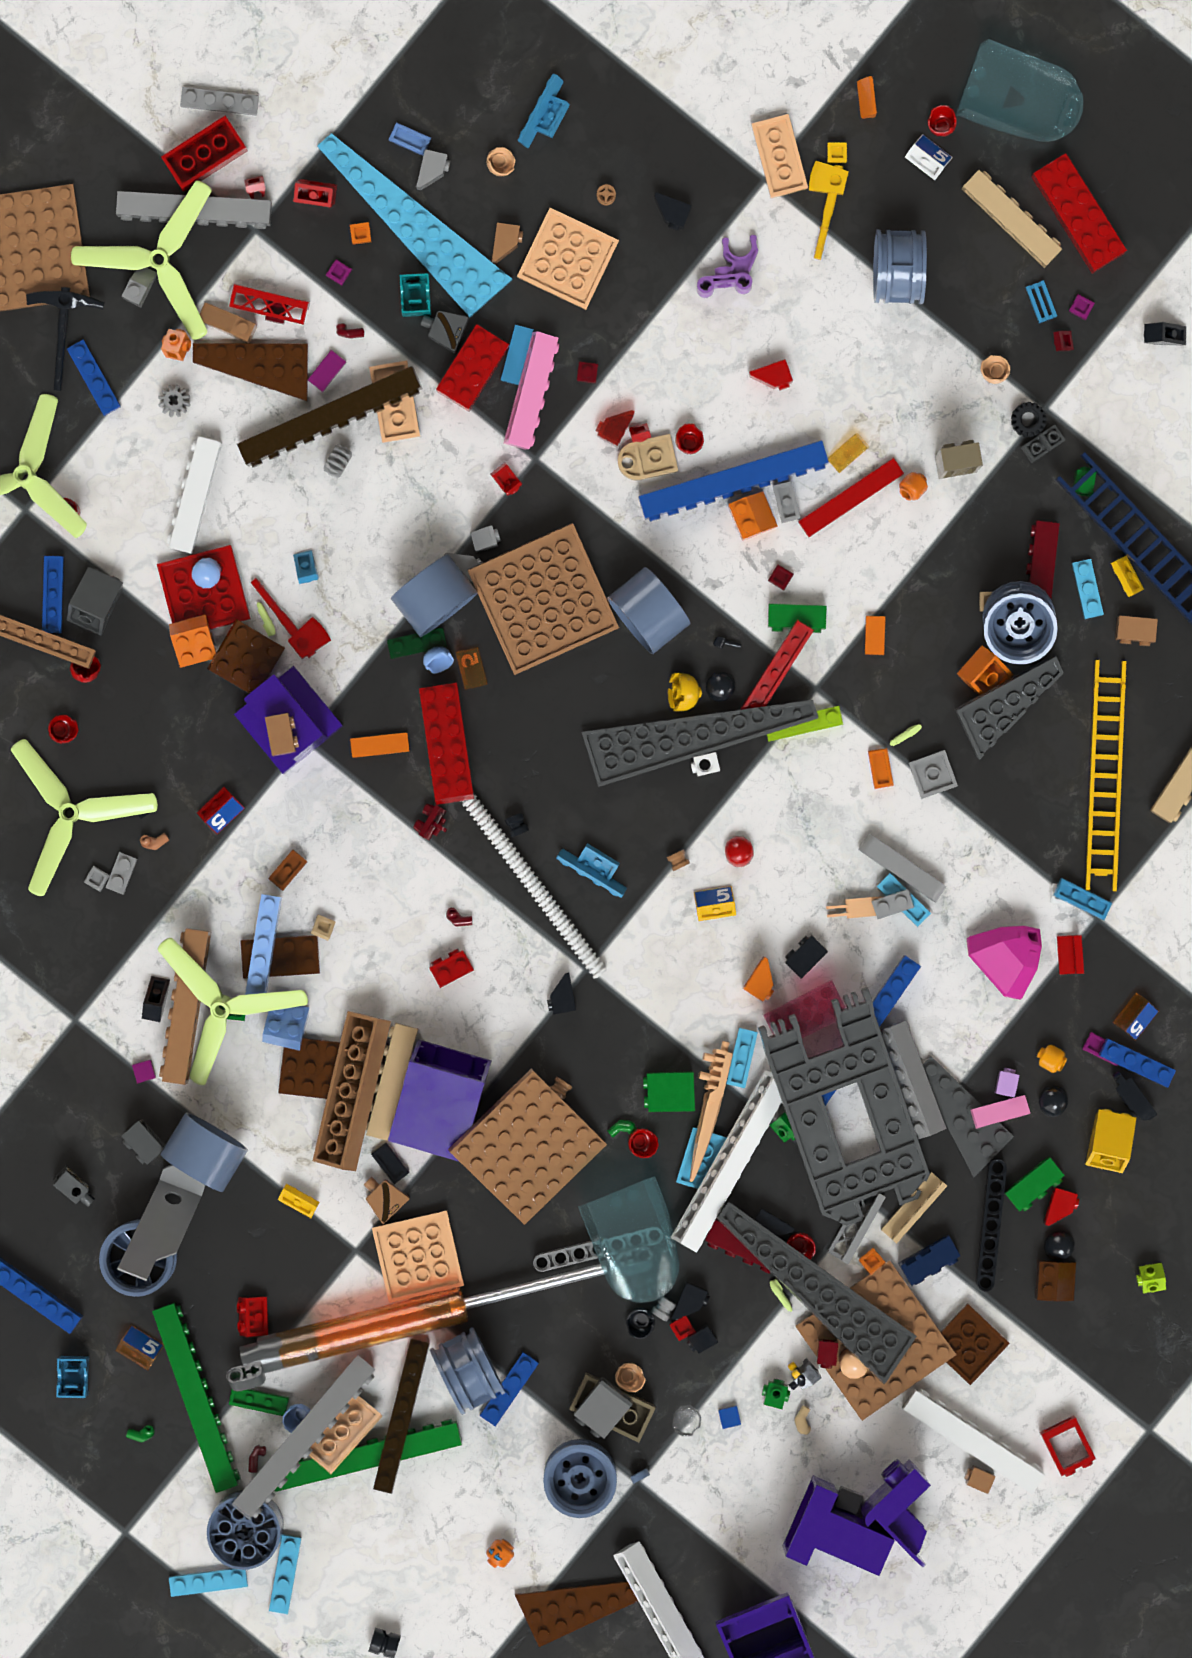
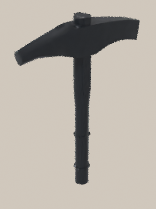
M61 287V291H43L26 294L27 305L45 303L59 308L53 389L56 391H61L63 380L64 350L69 309L88 306L103 310L105 302L95 298L70 292L71 288Z

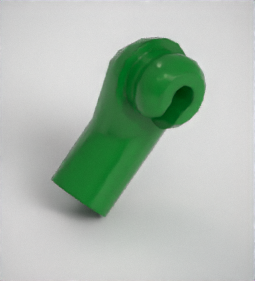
M619 1120L607 1132L614 1137L620 1131L631 1134L637 1128L632 1121Z
M146 1425L140 1431L129 1428L126 1438L143 1443L152 1438L155 1431L151 1425Z

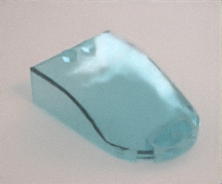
M988 39L980 44L956 115L1019 137L1039 142H1051L1068 135L1076 127L1083 112V95L1076 83V79L1065 69Z
M655 1176L578 1206L605 1277L611 1288L619 1296L635 1303H647L663 1297L670 1291L678 1276L679 1258L676 1242L671 1238L673 1228L668 1209Z

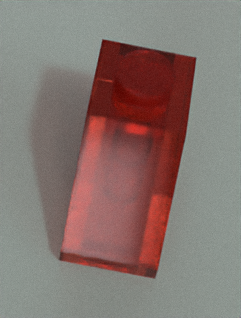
M630 410L608 417L604 422L600 421L595 430L598 432L597 437L618 447L635 415V411Z

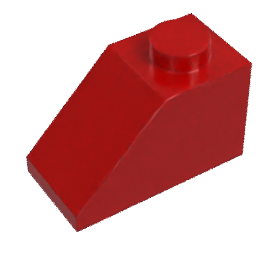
M786 359L749 372L750 378L772 389L779 388V391L789 388V384L793 382Z
M1054 1187L1043 1224L1050 1226L1073 1213L1074 1209L1077 1210L1080 1198H1077L1078 1194Z

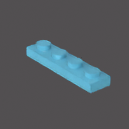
M282 1535L269 1607L271 1612L288 1614L302 1537Z
M233 1568L169 1577L171 1597L248 1587L246 1570Z

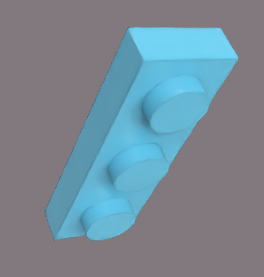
M1091 559L1072 563L1084 619L1104 615Z
M891 873L876 886L885 896L906 889ZM911 894L915 907L902 912L918 927L931 913Z
M739 1028L726 1084L741 1088L746 1087L758 1032Z

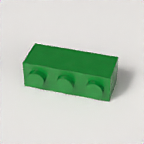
M769 604L768 628H772V632H783V629H791L798 619L814 629L813 633H821L822 630L826 629L827 606Z
M1047 1157L1004 1191V1194L1019 1212L1021 1210L1025 1212L1033 1205V1200L1043 1198L1048 1193L1047 1189L1051 1186H1058L1063 1181L1062 1177L1065 1175L1053 1160Z

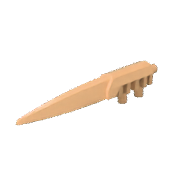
M722 1041L721 1049H713V1054H703L702 1059L711 1062V1066L708 1067L709 1073L700 1071L698 1075L699 1079L707 1081L704 1089L708 1091L704 1093L692 1156L690 1182L694 1181L701 1166L719 1114L733 1055L728 1052L729 1042Z

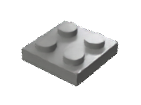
M945 750L908 763L921 799L958 786Z

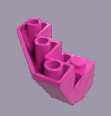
M1028 926L999 927L966 938L968 956L1002 995L1021 1000L1038 969L1042 949L1040 929Z

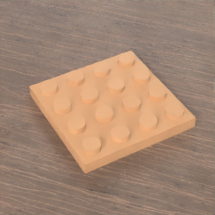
M549 208L517 278L587 310L619 240Z
M447 1210L372 1227L389 1303L464 1286Z

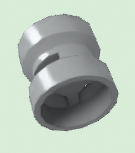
M660 1295L658 1299L659 1304L654 1306L651 1312L667 1322L670 1317V1311H673L677 1305Z

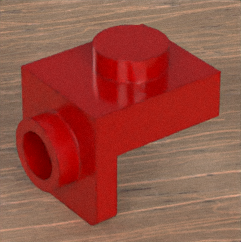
M505 462L490 474L507 496L516 493L522 485L521 481Z

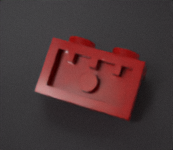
M459 949L448 953L449 958L445 960L439 958L431 962L432 967L429 969L440 988L474 971L464 950L459 951Z
M239 1297L237 1302V1312L239 1313L237 1329L240 1336L268 1335L267 1297Z

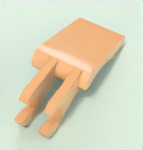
M882 896L845 899L846 905L826 906V909L846 908V913L829 914L827 917L847 916V918L876 916L871 901Z

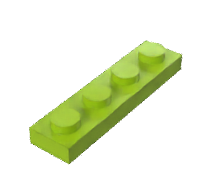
M836 706L817 711L818 719L767 734L768 742L843 725L840 708Z

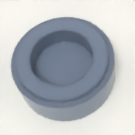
M644 1469L632 1475L631 1480L634 1484L649 1476L650 1473L648 1469Z

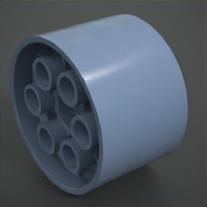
M447 554L408 581L391 597V600L419 637H422L458 612L478 592L450 555Z
M646 567L607 597L611 607L624 625L651 654L657 652L691 624L676 599Z
M185 1112L160 1155L188 1176L214 1190L223 1192L248 1152V1149L214 1125Z
M243 1490L229 1494L221 1500L211 1514L207 1525V1541L212 1553L221 1563L233 1569L249 1570L263 1565L273 1556L282 1539L284 1523L281 1511L273 1500L269 1503L265 1501L261 1506L263 1509L260 1513L263 1516L262 1522H255L253 1517L249 1520L245 1516L240 1518L235 1516L234 1510L236 1508L232 1506V1503L242 1493ZM224 1507H226L229 1513L231 1514V1518H228L223 1513H221V1510ZM274 1520L275 1527L264 1528V1523ZM227 1522L230 1524L231 1529L223 1531L220 1524ZM243 1525H245L246 1528H251L248 1531V1534H246L245 1531H239L243 1528ZM265 1532L268 1535V1540H259L258 1533ZM216 1535H226L227 1538L218 1542ZM233 1541L236 1547L234 1550H229L226 1548L225 1543ZM257 1545H262L268 1550L262 1554ZM252 1546L254 1554H246L244 1547ZM237 1549L241 1550V1559L234 1557Z

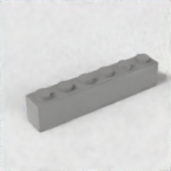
M903 1021L880 1030L918 1139L945 1130V1123L907 1022Z

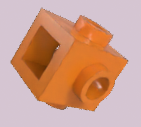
M168 329L167 334L163 336L161 350L166 358L184 361L186 353L191 348V340L184 330Z

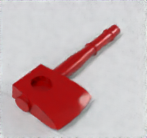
M257 578L251 582L284 628L292 636L288 642L301 659L305 657L311 658L316 654L315 651L331 641L323 626L313 617L298 630L263 587L264 585Z

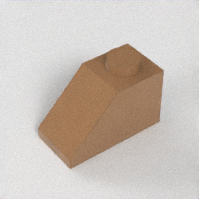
M497 223L492 256L493 264H497L518 248V242L522 243L523 231H520V226Z

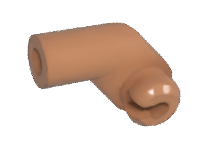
M165 833L157 838L143 835L140 838V843L144 848L157 850L170 839Z

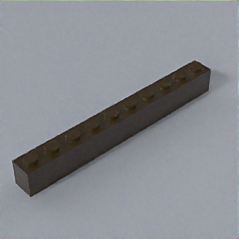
M410 366L238 443L237 446L245 464L254 468L263 464L262 460L267 458L272 460L279 457V453L282 451L290 452L297 449V445L300 443L308 444L315 440L314 437L318 435L322 437L332 433V429L339 427V429L350 425L349 422L354 419L357 421L365 419L367 414L372 411L378 413L384 410V406L390 403L392 406L402 402L401 398L409 396V398L420 394L419 390L423 388L415 369Z

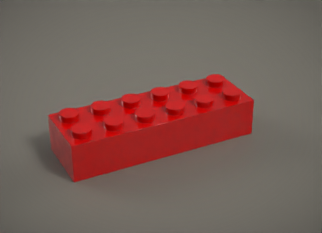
M1066 153L1033 173L1031 178L1092 274L1125 254L1127 249Z
M457 683L419 688L436 805L474 799L458 685Z

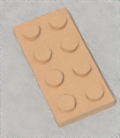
M789 114L752 123L751 126L770 198L808 189Z
M407 361L369 367L372 383L408 368ZM409 396L401 398L402 402L393 406L390 403L384 406V410L377 413L382 443L420 437L414 397L409 398Z
M360 1396L356 1400L352 1398L348 1402L350 1407L344 1414L340 1412L337 1415L336 1419L338 1421L331 1429L326 1428L323 1432L325 1437L320 1443L317 1444L315 1442L310 1447L313 1451L309 1456L330 1474L335 1471L382 1418V1415Z

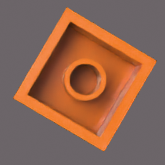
M206 615L169 624L170 637L180 668L213 659L216 654V646Z

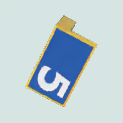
M732 886L694 892L698 921L736 915Z

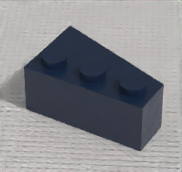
M946 1235L898 1262L910 1285L913 1286L923 1282L927 1276L939 1273L945 1265L951 1266L958 1262L957 1258L960 1257V1254L950 1236Z

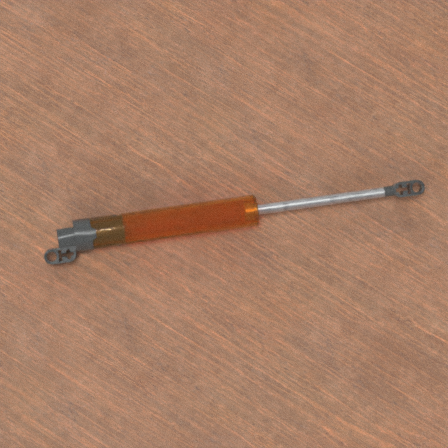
M641 1246L620 1252L616 1260L464 1298L460 1287H455L258 1337L256 1343L239 1347L243 1365L231 1368L227 1372L226 1378L231 1389L234 1391L259 1387L266 1380L265 1373L466 1323L469 1320L467 1309L616 1271H620L623 1275H631L649 1270L654 1265L652 1251L646 1246Z

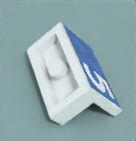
M923 134L905 156L906 159L934 180L937 179L945 166L953 158Z

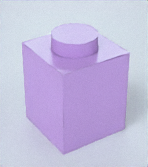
M1004 1068V1071L999 1070L994 1093L1015 1098L1020 1076L1015 1074L1016 1070Z

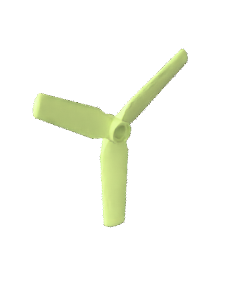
M195 181L160 233L156 250L150 251L139 246H75L71 251L72 264L139 270L152 266L157 270L159 284L193 340L202 338L207 334L205 324L180 273L169 263V256L182 246L212 191L211 188L204 182ZM156 254H161L164 257L161 265L157 264L154 260Z
M41 394L19 454V466L15 468L13 473L0 475V495L7 494L20 486L23 487L39 507L72 536L78 538L84 533L87 523L46 480L37 477L35 474L44 459L58 399L55 396ZM28 474V477L23 480V477Z
M26 739L16 742L11 748L12 753L46 803L59 811L60 818L49 831L28 887L29 891L37 896H44L72 838L73 822H76L78 819L97 822L157 811V798L153 793L89 798L76 805L72 804L67 788ZM72 808L74 810L72 818L66 817V809Z
M173 938L165 939L158 946L160 954L197 999L210 1007L211 1014L205 1020L189 1075L190 1079L196 1084L205 1085L226 1033V1022L229 1014L248 1015L308 1004L307 995L303 990L247 994L230 998L222 994L217 983ZM218 1005L223 1006L225 1010L220 1009Z

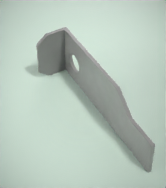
M172 1164L164 1167L155 1191L117 1270L147 1281L156 1261L176 1254L200 1202L205 1185L180 1171ZM170 1193L176 1194L181 1198V1202L179 1204H170L166 1201L165 1195Z

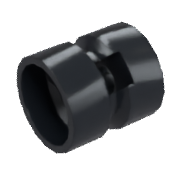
M375 1628L368 1652L377 1655L383 1653V1656L386 1658H395L401 1635L392 1632L386 1634L385 1630Z

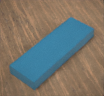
M515 325L501 381L519 385L534 329Z
M1060 878L1053 893L1054 897L1101 920H1105L1112 905V902L1063 878Z

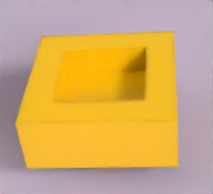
M827 143V163H847V143Z

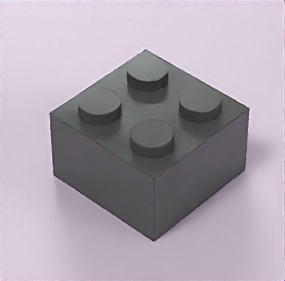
M143 1119L137 1121L121 1136L124 1139L122 1143L129 1150L133 1149L137 1153L135 1157L142 1164L146 1163L148 1165L154 1161L166 1145Z

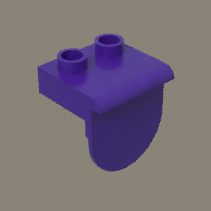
M896 1459L881 1473L885 1483L862 1504L861 1514L867 1527L876 1519L895 1541L920 1566L924 1567L926 1563L918 1553L921 1550L927 1531L924 1529V1525L910 1512L908 1507L931 1485L926 1476L910 1459L905 1464Z

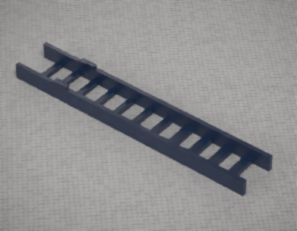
M1085 452L1082 453L1080 456L1091 469L1073 487H1070L1060 476L1055 480L1192 625V609L1187 612L1180 605L1192 594V583L1176 598L1167 591L1187 571L1192 575V566ZM1096 472L1104 483L1084 502L1075 491ZM1108 488L1118 497L1097 516L1088 505ZM1122 500L1131 511L1110 530L1101 519ZM1135 514L1144 525L1123 544L1114 533ZM1148 528L1157 539L1136 558L1127 547ZM1161 542L1170 552L1149 571L1140 561ZM1175 556L1182 566L1161 584L1154 575Z

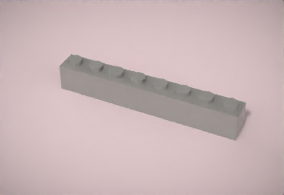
M117 191L116 215L124 221L140 218L142 222H151V219H159L160 223H168L186 195ZM208 197L195 222L198 225L205 226L209 225V223H216V226L221 227L235 224V227L247 228V225H254V228L266 229V226H271L272 202L271 200Z

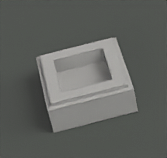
M93 866L84 883L101 892L110 875Z

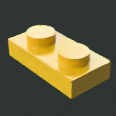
M1127 556L1111 563L1128 597L1144 590Z
M288 1184L284 1186L278 1198L282 1203L309 1218H312L320 1203Z

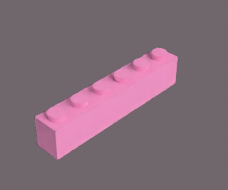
M532 332L504 444L524 450L530 449V446H533L535 442L534 430L540 422V417H538L540 409L542 410L545 403L543 398L544 392L548 390L550 380H548L549 373L553 371L555 364L553 357L559 349L558 337L541 332Z

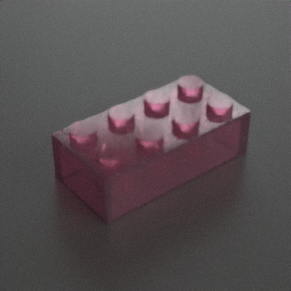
M829 980L762 1015L772 1035H774L770 1026L771 1022L775 1021L778 1031L781 1032L778 1020L783 1019L786 1030L790 1029L792 1024H790L788 1017L795 1014L800 1027L801 1037L804 1038L836 1022L831 1000L838 999L840 1009L846 1007L833 981Z

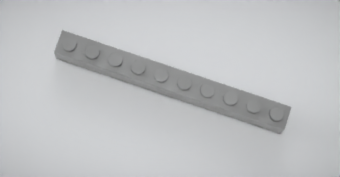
M357 1355L236 1498L232 1506L249 1520L252 1517L256 1519L263 1510L261 1508L265 1501L269 1503L276 1495L273 1493L277 1487L282 1488L288 1481L286 1476L291 1471L294 1474L300 1466L298 1463L302 1457L306 1459L313 1451L310 1447L315 1442L317 1444L320 1443L325 1437L323 1432L326 1428L331 1429L338 1421L336 1419L337 1415L340 1412L344 1414L350 1407L348 1402L352 1398L356 1400L362 1393L360 1388L363 1384L366 1383L368 1385L373 1380L375 1369Z

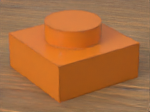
M369 222L350 225L353 245L372 242Z
M874 1248L858 1260L870 1275L886 1263Z

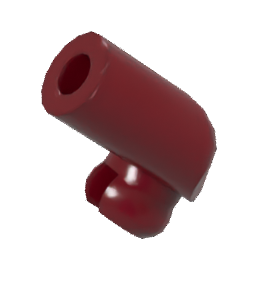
M345 323L337 324L336 326L338 336L349 339L364 337L363 328L346 329L347 325Z
M452 907L447 910L446 917L454 926L473 925L472 916L462 917Z
M257 1445L254 1447L249 1456L248 1472H258L259 1456L264 1457L266 1455L265 1446Z

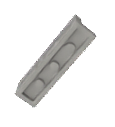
M879 1193L873 1202L869 1204H864V1201L861 1200L862 1206L860 1208L864 1209V1219L850 1224L854 1225L856 1233L854 1236L846 1238L844 1230L847 1226L842 1224L827 1252L849 1264L886 1197ZM845 1241L847 1249L843 1256L833 1251L837 1243Z

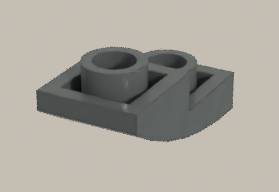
M1053 425L1022 446L1021 449L1032 464L1063 443L1065 438L1056 425Z

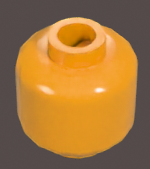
M1048 1045L1046 1048L1042 1047L1037 1055L1040 1058L1039 1066L1051 1073L1060 1072L1067 1061L1065 1052L1054 1045Z

